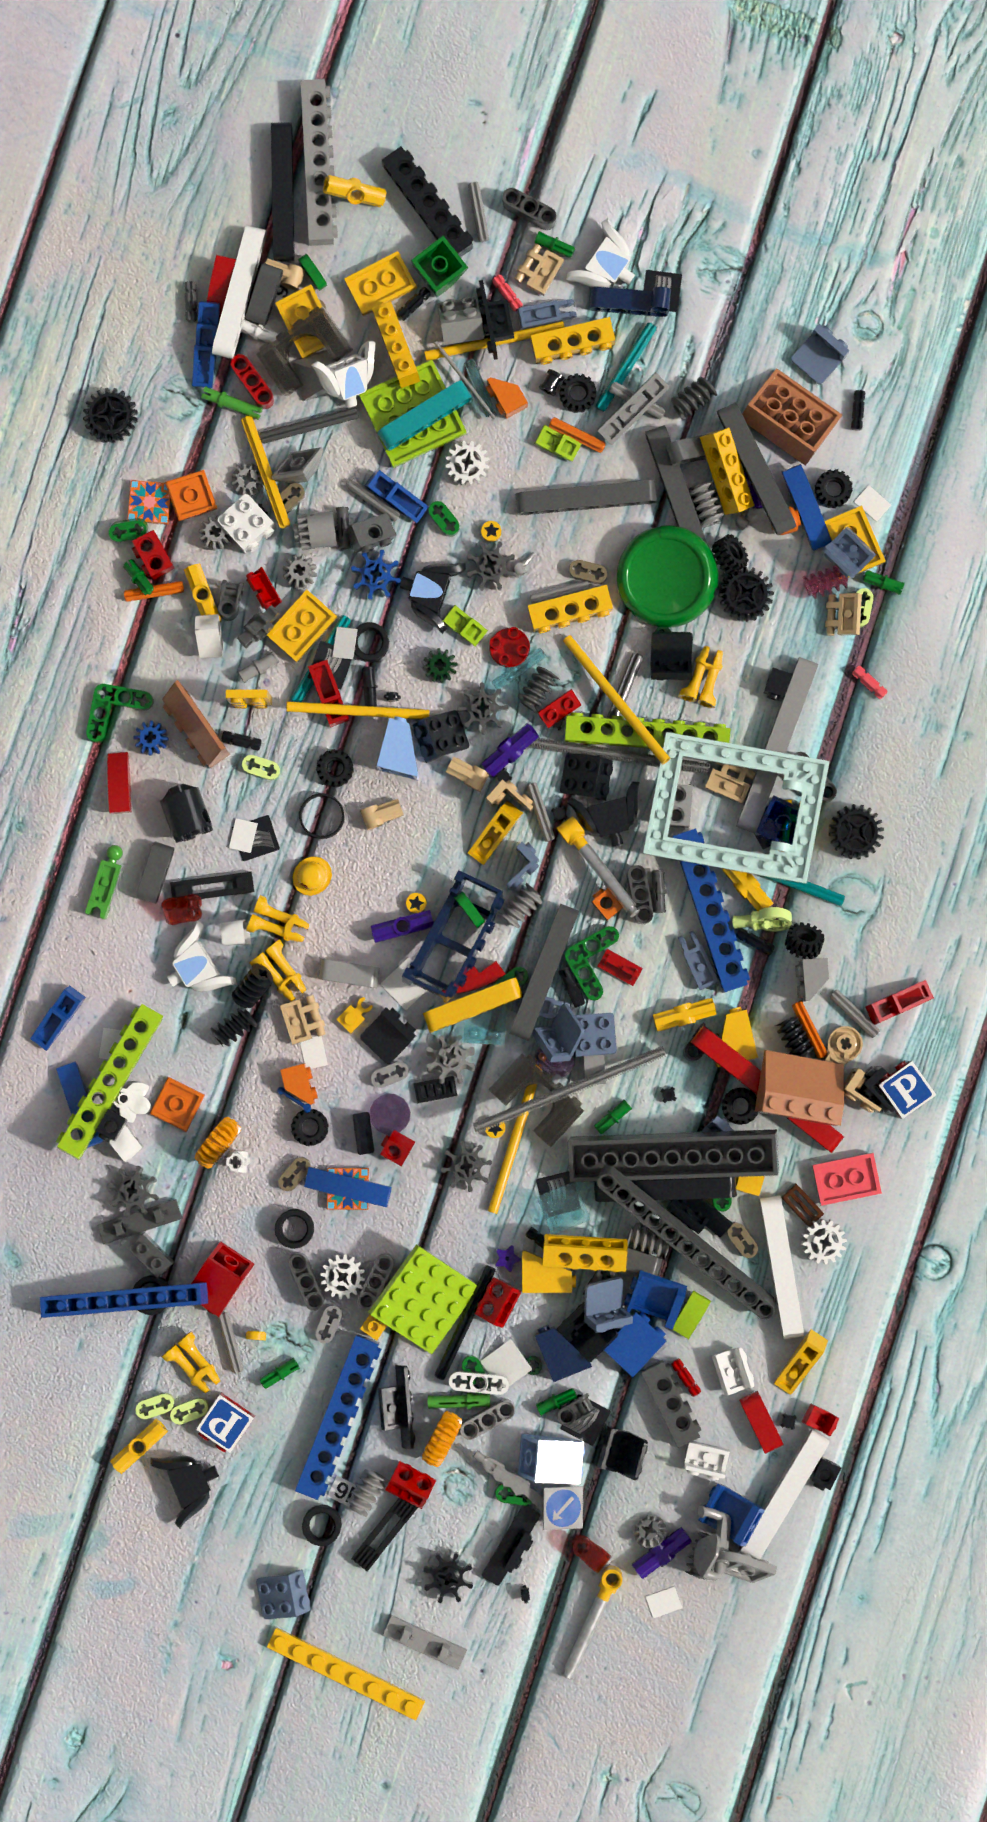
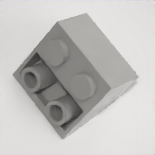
M465 297L461 300H446L442 303H437L444 345L484 339L477 297Z
M828 958L800 960L799 964L795 966L796 977H800V985L797 986L798 998H801L802 1002L810 1001L829 979Z

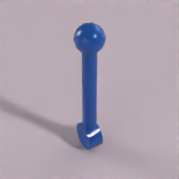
M284 1087L277 1089L278 1094L286 1096L301 1106L304 1112L308 1113L311 1111L310 1104L302 1103L287 1093Z

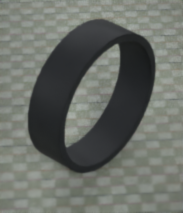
M317 793L308 797L301 805L299 811L300 824L305 832L314 838H330L336 835L344 824V809L341 803L332 795ZM321 796L329 797L336 801L342 812L339 827L333 833L325 836L310 833L302 821L305 805L310 800Z

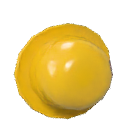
M312 856L305 858L294 869L292 876L293 884L297 891L303 895L313 896L320 894L330 884L332 878L331 867L321 857Z

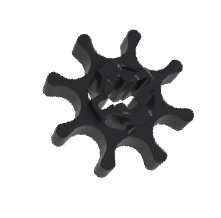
M457 1551L454 1552V1557L450 1562L443 1561L441 1554L438 1552L435 1557L439 1561V1566L435 1569H431L428 1566L424 1567L423 1571L432 1574L434 1577L433 1582L426 1584L424 1589L428 1591L433 1587L438 1588L441 1592L438 1597V1603L443 1602V1596L446 1593L454 1594L456 1602H460L461 1596L457 1592L458 1588L461 1586L473 1588V1583L467 1582L463 1578L464 1572L472 1570V1564L459 1567L456 1564V1559L459 1556ZM451 1573V1578L453 1579H450L449 1582L445 1581L444 1576Z

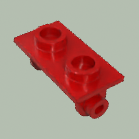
M262 567L254 573L250 572L246 575V581L253 592L258 591L256 597L262 609L267 610L271 605L275 608L282 602Z
M570 689L538 711V715L544 721L547 728H550L579 708L581 703L573 690Z
M606 949L597 966L634 986L643 969L609 949Z

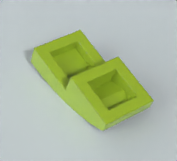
M546 425L542 426L534 442L535 445L573 462L582 444Z
M453 605L442 619L448 627L475 647L488 631L456 605Z
M693 1290L678 1315L673 1330L689 1339L706 1312L711 1300Z

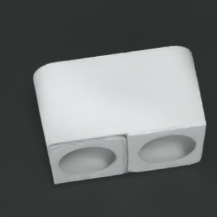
M219 615L195 616V629H198L195 630L199 657H222L224 642Z
M237 920L220 923L222 944L250 945V932L246 931L249 921Z
M114 1121L108 1122L105 1126L108 1133L114 1132L117 1128ZM125 1124L117 1140L113 1141L111 1139L109 1142L124 1162L129 1161L144 1147L127 1124Z

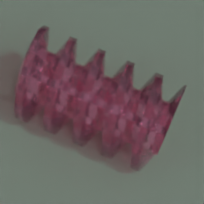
M837 565L833 566L832 571L826 568L825 575L820 570L817 572V577L813 573L810 574L809 579L803 576V583L807 594L811 595L814 599H817L818 592L824 597L825 590L832 594V587L840 591V584L845 589L848 588V578L839 571Z

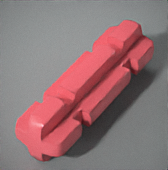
M499 274L494 277L492 283L496 288H499L500 294L510 303L511 309L514 312L518 311V308L522 307V302L519 298H516V294L508 283H505L502 275Z
M857 666L852 675L856 679L859 678L860 682L870 692L874 691V695L878 699H882L887 694V689L883 686L880 687V683L869 673L866 674L862 666Z

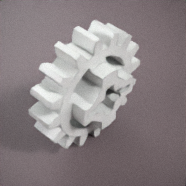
M463 441L461 447L455 444L456 450L450 449L451 457H446V461L450 462V464L446 465V469H451L448 473L449 477L455 476V483L461 480L462 486L466 482H469L470 486H472L474 480L480 483L479 477L485 478L486 473L484 470H489V466L485 464L489 462V458H484L487 451H480V444L474 447L473 441L470 442V445H466V442ZM466 451L462 456H457L459 453ZM474 453L480 457L481 462L475 459ZM470 456L471 464H469L467 470L465 471L464 463H466L468 457ZM454 465L461 469V474L456 471ZM473 471H478L476 474L469 476Z
M820 1219V1224L812 1221V1228L806 1226L808 1233H802L806 1240L801 1241V1244L807 1246L803 1251L804 1253L810 1252L808 1255L810 1260L815 1257L816 1263L819 1264L823 1260V1263L826 1265L828 1259L835 1262L836 1255L842 1257L839 1251L846 1250L842 1243L847 1242V1239L841 1237L845 1232L843 1230L838 1231L840 1225L836 1223L832 1226V1220L829 1219L826 1224L824 1219ZM822 1229L821 1232L814 1234L817 1230ZM832 1231L836 1234L837 1241L832 1239ZM826 1237L828 1243H824L822 1246L820 1240H824ZM811 1242L815 1243L816 1252L813 1251ZM834 1249L831 1253L826 1254L827 1251Z
M344 1254L343 1259L336 1255L335 1261L331 1258L328 1259L329 1266L324 1264L323 1268L326 1272H322L321 1276L325 1277V1280L321 1281V1284H327L325 1291L331 1290L332 1297L337 1293L339 1294V1299H342L343 1295L346 1294V1297L349 1299L351 1292L355 1295L358 1294L356 1288H363L360 1281H365V1277L361 1276L365 1269H359L361 1262L355 1264L354 1256L349 1260L347 1259V1254ZM338 1263H347L351 1266L348 1268L341 1267ZM332 1269L335 1274L334 1279L330 1282L329 1274ZM340 1271L341 1273L346 1272L348 1274L346 1277L348 1281L345 1282V1280L340 1281L338 1279ZM356 1271L357 1280L354 1285L351 1279L352 1274ZM341 1285L345 1286L348 1290H339L335 1287Z

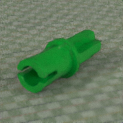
M541 231L538 232L534 242L550 249L552 253L555 251L568 258H571L575 251L574 246L558 240V237H551Z
M133 559L128 560L131 567L125 562L123 568L132 578V583L136 584L144 595H150L154 587L146 578L144 571L140 570Z
M869 570L865 572L863 577L864 582L878 586L880 590L886 589L898 595L901 594V589H903L905 584L904 582L888 578V575L883 576Z
M623 1099L614 1109L607 1111L608 1114L594 1125L595 1129L600 1134H603L616 1122L619 1123L618 1120L632 1110V1108Z
M293 1357L281 1366H275L273 1371L259 1379L260 1383L267 1389L281 1379L284 1381L285 1377L299 1370L300 1367Z
M571 1388L556 1396L552 1394V1397L536 1403L540 1415L543 1416L557 1408L561 1409L562 1405L577 1399V1394Z

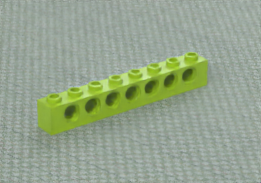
M572 712L571 716L567 715L565 742L649 749L627 720H624L623 716H612V719L603 718L604 715L591 714V717H583V713ZM638 717L646 728H650L653 731V737L662 748L665 741L662 732L667 729L683 735L685 731H690L697 738H703L705 733H711L714 736V741L730 743L731 728H726V724H714V727L705 726L706 723L693 722V725H685V721L674 720L673 724L665 723L663 719H653L652 722H645L644 718ZM588 723L591 725L592 731L587 734L583 733L580 726ZM603 725H611L612 733L610 735H604L601 732ZM625 726L630 727L633 731V734L629 737L621 733V729Z
M143 1004L139 1008H134L130 1015V1018H132L129 1026L124 1025L119 1034L122 1038L119 1043L114 1042L109 1051L112 1055L108 1061L104 1060L99 1067L100 1075L97 1079H92L88 1086L90 1092L87 1097L83 1095L77 1105L80 1109L76 1115L72 1113L67 1121L68 1129L65 1133L62 1131L56 1140L59 1150L80 1161L97 1132L96 1129L108 1109L113 1105L163 1020V1015ZM143 1023L146 1026V1030L138 1033L134 1029L135 1025ZM131 1040L135 1042L136 1047L131 1051L124 1048L126 1041ZM117 1058H121L125 1061V1065L122 1068H116L113 1062ZM106 1076H112L115 1079L112 1086H105L103 1084V1079ZM95 1094L104 1096V1101L101 1104H95L92 1101ZM91 1112L94 1115L93 1120L84 1122L82 1114ZM76 1129L83 1132L80 1140L71 1138V1133Z

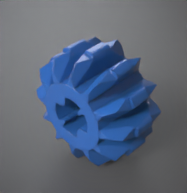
M154 721L149 722V727L143 722V730L136 728L140 735L133 736L135 740H140L135 746L137 748L142 746L140 752L143 754L148 749L149 756L153 755V749H155L157 754H160L161 752L158 747L161 746L163 749L167 747L162 741H169L168 737L163 736L167 733V730H160L162 727L160 723L154 728ZM151 733L156 737V739L152 740V743L146 740L147 737H150Z

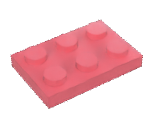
M874 1153L812 1165L820 1206L882 1194Z

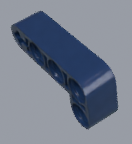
M592 287L589 309L598 312L666 317L669 314L671 289L667 287H654L652 291Z

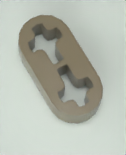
M292 483L280 493L282 501H288L284 504L287 514L305 497V490L298 483ZM292 489H300L299 497L293 496L291 499H289V497L292 495Z
M575 560L570 564L569 573L574 579L588 581L593 584H602L607 578V570L602 565L583 560ZM579 564L581 565V569L587 570V573L580 572L579 575L575 574V570L572 568L577 567V565ZM597 570H601V574L604 577L596 580L595 575L589 574V571L597 572Z
M305 1157L295 1159L280 1176L278 1181L279 1187L284 1191H292L307 1175L308 1168L311 1167L310 1161ZM298 1161L300 1163L305 1161V1168H307L306 1171L301 1170L298 1174H296L295 1170L298 1168V1165L296 1163ZM293 1174L295 1176L291 1181L293 1186L288 1185L284 1187L283 1178H289Z
M738 1222L732 1223V1226L727 1230L728 1237L741 1255L746 1258L754 1257L758 1252L756 1242L742 1224ZM734 1226L742 1229L740 1231L743 1237L741 1240L736 1235H731ZM743 1241H746L748 1245L753 1244V1253L743 1252L745 1250V1246L742 1244Z

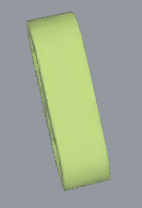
M862 588L856 592L860 594L866 593V597L869 598V600L865 601L864 606H861V610H863L862 617L865 620L861 621L860 628L869 622L873 604V593L867 588Z
M248 755L242 761L243 769L249 774L267 780H275L280 775V767L273 761L255 755ZM254 759V763L260 765V768L252 767L249 770V766L246 765L247 761L251 762ZM273 765L276 774L268 776V772L262 769L263 767L270 768Z
M162 1393L147 1398L138 1403L135 1409L136 1414L141 1419H149L167 1413L174 1407L175 1400L169 1393ZM162 1397L170 1400L168 1408H165L164 1405L157 1407V1404L162 1401ZM142 1404H145L146 1407L152 1405L154 1407L148 1411V1415L140 1411L143 1407Z
M196 1398L179 1404L172 1409L170 1418L172 1422L178 1425L198 1419L208 1412L209 1403L204 1398ZM196 1402H199L200 1405L204 1404L205 1407L202 1409V1413L199 1410L191 1411L197 1405ZM177 1409L181 1412L188 1410V1414L183 1416V1420H180L179 1417L175 1418Z

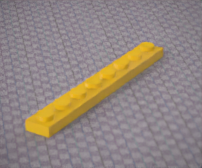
M278 1627L275 1628L267 1645V1648L415 1721L425 1703L424 1699Z

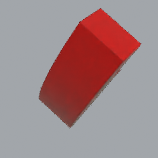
M216 255L207 302L220 303V321L236 259Z
M328 660L308 666L320 702L344 705ZM325 714L330 728L349 721L348 715Z
M128 752L110 753L107 755L109 813H132Z
M497 961L480 973L474 966L472 970L467 971V980L463 987L459 986L456 994L485 987L506 974Z
M923 980L865 1006L872 1023L876 1025L930 1001L934 997L927 981Z

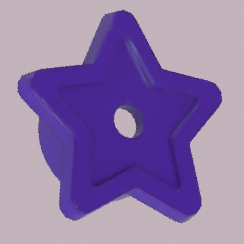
M513 1245L506 1250H496L499 1257L495 1264L496 1267L504 1266L509 1272H512L513 1265L521 1261V1258L514 1254Z

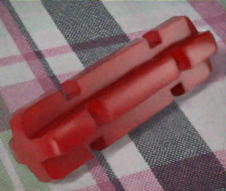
M681 1359L674 1360L671 1366L678 1372L677 1375L685 1387L689 1388L688 1391L691 1396L698 1395L701 1389L694 1383L695 1380L687 1368H684Z

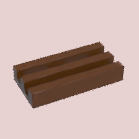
M796 1183L781 1196L784 1202L809 1227L813 1225L812 1221L816 1222L824 1215L820 1208ZM795 1190H797L800 1193V1195L818 1213L816 1216L793 1193ZM789 1196L812 1218L810 1222L788 1199Z

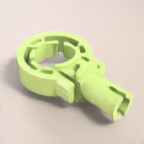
M768 907L759 911L753 910L751 915H733L732 923L734 929L751 927L754 931L761 929L774 932L784 931L792 925V914L784 908Z

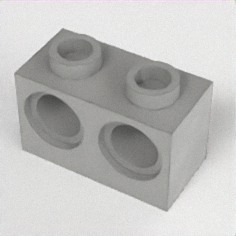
M678 784L677 790L682 792L683 798L680 801L675 800L673 811H679L681 819L679 821L671 819L670 827L689 828L693 785Z

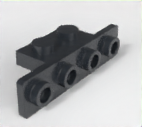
M479 280L480 288H476L478 300H482L483 305L479 306L481 318H486V323L483 324L485 336L489 335L490 341H487L488 353H493L494 360H497L495 342L514 339L507 299L487 303L483 280Z
M704 1199L671 1200L667 1206V1209L673 1216L678 1217L689 1229L697 1234L706 1226L718 1237H722L732 1226V1222Z
M395 1365L397 1386L378 1388L381 1430L386 1431L400 1428L402 1448L414 1449L415 1434L412 1427L414 1415L411 1411L410 1403L412 1401V1393L409 1390L410 1372L406 1365Z
M526 1505L521 1506L482 1573L483 1578L499 1586L507 1572L512 1573L513 1569H518L522 1562L521 1556L523 1552L528 1551L533 1543L531 1531L540 1518V1513Z

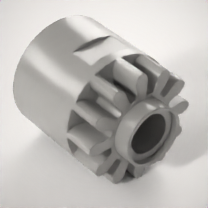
M333 511L297 515L298 524H293L295 543L300 542L302 550L337 546Z

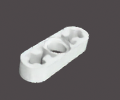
M455 1371L450 1375L449 1385L456 1391L501 1395L507 1392L509 1381L503 1375ZM457 1375H460L462 1380H467V1376H472L470 1388H466L467 1383H461L460 1386H456L452 1379H456ZM476 1377H482L485 1380L483 1388L478 1389L474 1387L473 1380ZM488 1378H492V1383H497L498 1379H502V1383L506 1384V1386L502 1387L501 1390H497V1386L491 1385V1390H487Z

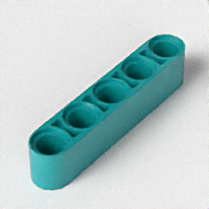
M459 380L387 424L377 434L387 450H392L464 406L473 397L463 381Z

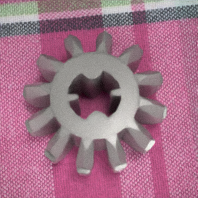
M218 515L215 517V521H213L211 516L208 517L210 523L207 524L203 521L201 524L205 529H199V533L203 534L200 537V541H206L204 545L206 548L212 544L213 551H216L217 545L223 550L224 545L222 543L224 542L228 545L231 544L230 540L227 539V537L231 538V536L218 523ZM217 529V531L219 532L218 537H215V535H211L214 534L213 530Z
M295 554L293 555L294 562L290 559L286 560L290 567L283 566V570L287 572L283 577L284 579L290 578L287 582L289 586L295 582V589H298L300 583H302L305 589L307 588L305 582L314 583L310 577H317V573L313 571L317 566L316 564L310 565L313 561L312 558H308L305 561V555L302 554L300 560H298ZM301 567L302 570H305V572L303 571V575L299 576L298 573H295L298 572L297 568Z

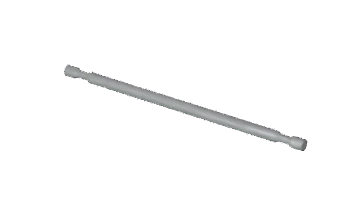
M435 341V346L439 348L442 355L494 420L496 416L490 411L489 407L444 349L441 348L438 341Z

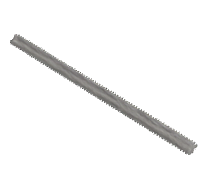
M537 738L528 746L530 748L532 746L535 749L537 747L540 750L541 748L542 750L547 749V751L555 750V752L560 750V753L561 751L572 754L580 753L582 755L608 757L611 760L613 758V761L614 759L616 761L618 759L621 762L622 760L623 762L628 760V763L633 761V764L638 762L641 765L646 763L648 766L651 764L653 767L655 765L660 767V761L656 756H651V754L646 756L644 753L641 755V753L636 754V752L631 753V751L626 752L618 749L611 750L610 748L608 750V748L603 749V747L598 748V746L593 748V746L589 745L588 747V745L583 746V744L578 745V743L570 744V742H566L565 744V741L561 743L558 740L555 742V740L550 741V739H546L545 741V738H541V740ZM683 759L681 771L686 769L689 772L694 770V773L699 771L701 774L703 772L708 774L710 772V764L697 761L689 762V760L684 761Z
M663 1046L655 1048V1050L648 1051V1053L646 1052L620 1064L618 1063V1065L606 1068V1070L594 1073V1075L587 1076V1078L585 1077L554 1091L552 1090V1092L550 1091L547 1094L535 1097V1099L523 1102V1104L521 1103L488 1118L476 1121V1123H473L474 1130L479 1133V1131H484L483 1129L486 1130L488 1127L491 1129L493 1125L496 1127L495 1124L498 1126V1123L500 1124L501 1122L503 1124L505 1120L508 1122L510 1118L512 1119L513 1117L515 1119L519 1114L522 1116L524 1112L526 1114L527 1112L529 1113V1110L532 1112L531 1109L534 1111L536 1107L539 1109L538 1107L541 1108L543 1105L546 1106L545 1104H551L550 1102L553 1103L555 1100L558 1101L557 1099L565 1098L564 1096L572 1095L571 1093L574 1094L576 1091L579 1093L578 1090H586L588 1086L591 1088L593 1084L595 1085L596 1083L598 1085L602 1080L605 1082L609 1077L612 1079L614 1075L617 1077L616 1075L619 1076L621 1073L624 1074L623 1072L631 1071L630 1069L638 1068L637 1066L645 1065L644 1063L646 1065L649 1061L652 1063L651 1060L654 1062V1059L656 1060L657 1058L659 1060L663 1055L666 1057Z

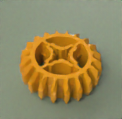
M225 1117L214 1128L195 1154V1160L201 1166L209 1169L218 1162L240 1133L241 1126L237 1124L238 1122L230 1117Z
M448 1411L443 1413L423 1451L422 1460L435 1467H439L442 1464L459 1432L462 1418Z

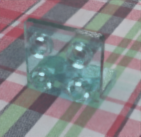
M505 1004L466 1019L463 1043L504 1045L507 1005Z
M576 1182L537 1196L550 1233L553 1235L590 1220Z

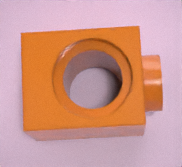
M601 888L593 895L594 900L591 903L606 921L623 908L608 888L605 891ZM602 898H609L612 901V906L604 909L600 905Z

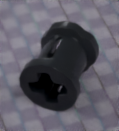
M548 369V375L539 388L543 392L555 396V390L560 381L564 380V376L552 369Z

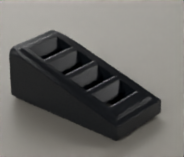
M454 1076L445 1077L444 1083L441 1084L443 1095H438L436 1083H440L439 1079L414 1083L417 1104L458 1096ZM445 1081L449 1082L451 1093H446ZM429 1084L433 1085L434 1096L432 1097L430 1096ZM420 1086L425 1087L427 1098H422Z

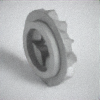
M244 463L236 467L233 472L232 485L239 494L252 496L262 489L263 481L258 467L254 464ZM250 472V477L254 481L248 482V485L245 487V481L240 477H246Z
M647 1515L646 1518L640 1519V1522L635 1525V1532L633 1534L639 1545L645 1548H654L663 1542L667 1529L663 1520L657 1516ZM652 1526L656 1533H649L647 1535L644 1529H650Z

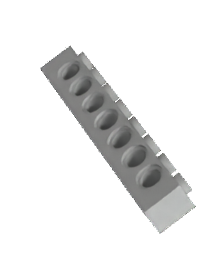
M325 79L301 80L308 237L310 246L334 245V238H338L337 225H333V218H337L336 205H332V198H336V196L325 194L323 192L324 185L318 186L315 184L318 179L325 180L328 175L335 176L334 165H330V158H334L333 145L329 146V138H332V125L328 126V118H331V106H327V98H330V86H326ZM315 99L322 101L318 106H313L311 103ZM316 119L323 121L319 126L313 125L312 122ZM317 139L324 141L320 146L314 145L313 142ZM317 159L325 161L321 166L315 165L314 162ZM319 199L327 201L323 206L317 205L316 202ZM320 219L328 221L324 226L318 225L317 222Z

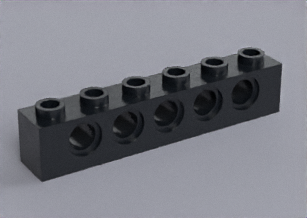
M400 146L381 160L383 168L435 239L438 240L444 235L460 257L464 256L473 249L472 241L474 240L468 231L464 232L460 227L462 225L461 221L455 214L452 216L448 209L450 207L446 200L438 197L436 194L438 190L432 182L428 183L424 178L426 174L420 166L416 167L413 163L414 158L410 151H405ZM405 167L411 170L408 174L400 173V170ZM414 184H421L422 189L415 191L412 189V186ZM426 200H432L434 205L426 207L423 203ZM438 216H444L446 221L438 223L435 219ZM450 232H455L458 234V237L456 239H449L447 235Z

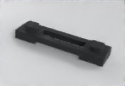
M252 872L170 882L173 903L255 892ZM232 881V889L193 894L192 886Z
M398 1498L351 1559L368 1572L418 1507ZM396 1514L401 1519L376 1550L373 1549L370 1544L392 1516Z

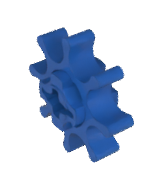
M380 550V556L377 560H370L367 557V553H362V557L366 560V565L363 568L351 567L352 572L362 575V580L353 585L354 589L358 590L361 586H367L370 589L368 594V600L370 601L373 600V593L376 590H382L386 598H390V593L386 589L387 585L390 582L401 583L400 578H394L390 574L393 568L399 566V562L395 560L392 564H385L383 562L384 550ZM379 567L381 577H377L374 583V578L371 574H375Z

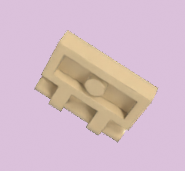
M534 244L532 249L528 250L524 263L519 265L516 270L518 273L514 279L521 283L524 277L529 278L526 286L544 296L563 265L564 259L549 250H546L544 255L541 256L538 254L541 247ZM536 261L538 262V265L533 272L529 270V268L531 267L532 263Z
M829 594L828 602H826V609L828 610L827 620L825 621L826 635L834 636L835 628L837 627L838 635H860L862 594H839V602H836L837 595ZM839 609L838 620H835L836 610Z
M715 763L722 766L721 771L712 769L705 788L743 804L750 788V784L743 781L745 777L753 780L756 772L749 768ZM728 769L738 773V778L727 775Z
M314 995L306 997L308 1005L302 1007L300 999L280 1005L292 1045L312 1039L310 1031L316 1029L318 1037L326 1034L324 1030L325 1023L324 1020H321L318 1011L320 1007L318 1002L316 1003ZM310 1012L314 1023L308 1024L304 1013Z

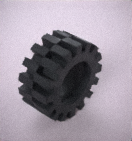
M575 373L574 376L569 375L567 379H564L560 387V400L563 406L567 407L570 412L573 410L574 413H578V411L582 413L586 409L589 410L596 398L597 391L594 381L592 382L589 376L585 377V374L578 375V373ZM573 387H583L586 391V396L582 400H574L570 395Z
M830 469L826 473H822L815 484L816 498L820 500V504H825L827 508L843 506L849 500L853 491V483L849 480V475L846 476L844 471L839 472V469L834 471ZM831 481L838 482L841 486V493L837 496H831L826 491V485Z
M732 534L725 535L712 545V552L715 553L713 557L717 559L716 564H720L719 568L721 570L724 569V572L734 574L744 568L749 561L746 558L748 557V553H745L746 548L742 547L743 543L741 541L738 542L739 538L734 537Z
M331 749V751L327 750L323 755L321 754L320 759L317 761L316 771L320 780L326 785L341 787L352 778L354 765L347 753L339 749ZM337 760L342 763L343 771L340 775L332 776L328 773L327 766L331 761Z
M800 922V925L795 923L794 926H790L785 940L786 949L790 950V954L795 953V957L798 958L800 955L802 959H806V957L809 959L816 958L820 954L825 938L824 934H821L822 931L820 929L816 930L817 927L815 925L810 927L811 924L807 923V925H804V922Z
M740 1087L731 1089L726 1093L721 1107L727 1120L738 1125L748 1124L753 1121L758 1115V1112H755L756 1094L749 1089ZM738 1098H744L748 1102V1110L744 1114H737L733 1110V1102Z
M311 1109L310 1112L306 1113L302 1110L293 1118L291 1133L300 1144L314 1146L326 1138L329 1124L322 1112ZM312 1119L317 1123L318 1130L314 1135H306L302 1131V1124L305 1120Z

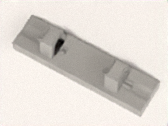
M655 372L597 431L612 445L670 386Z
M391 1615L383 1633V1636L459 1670L467 1652L466 1648Z

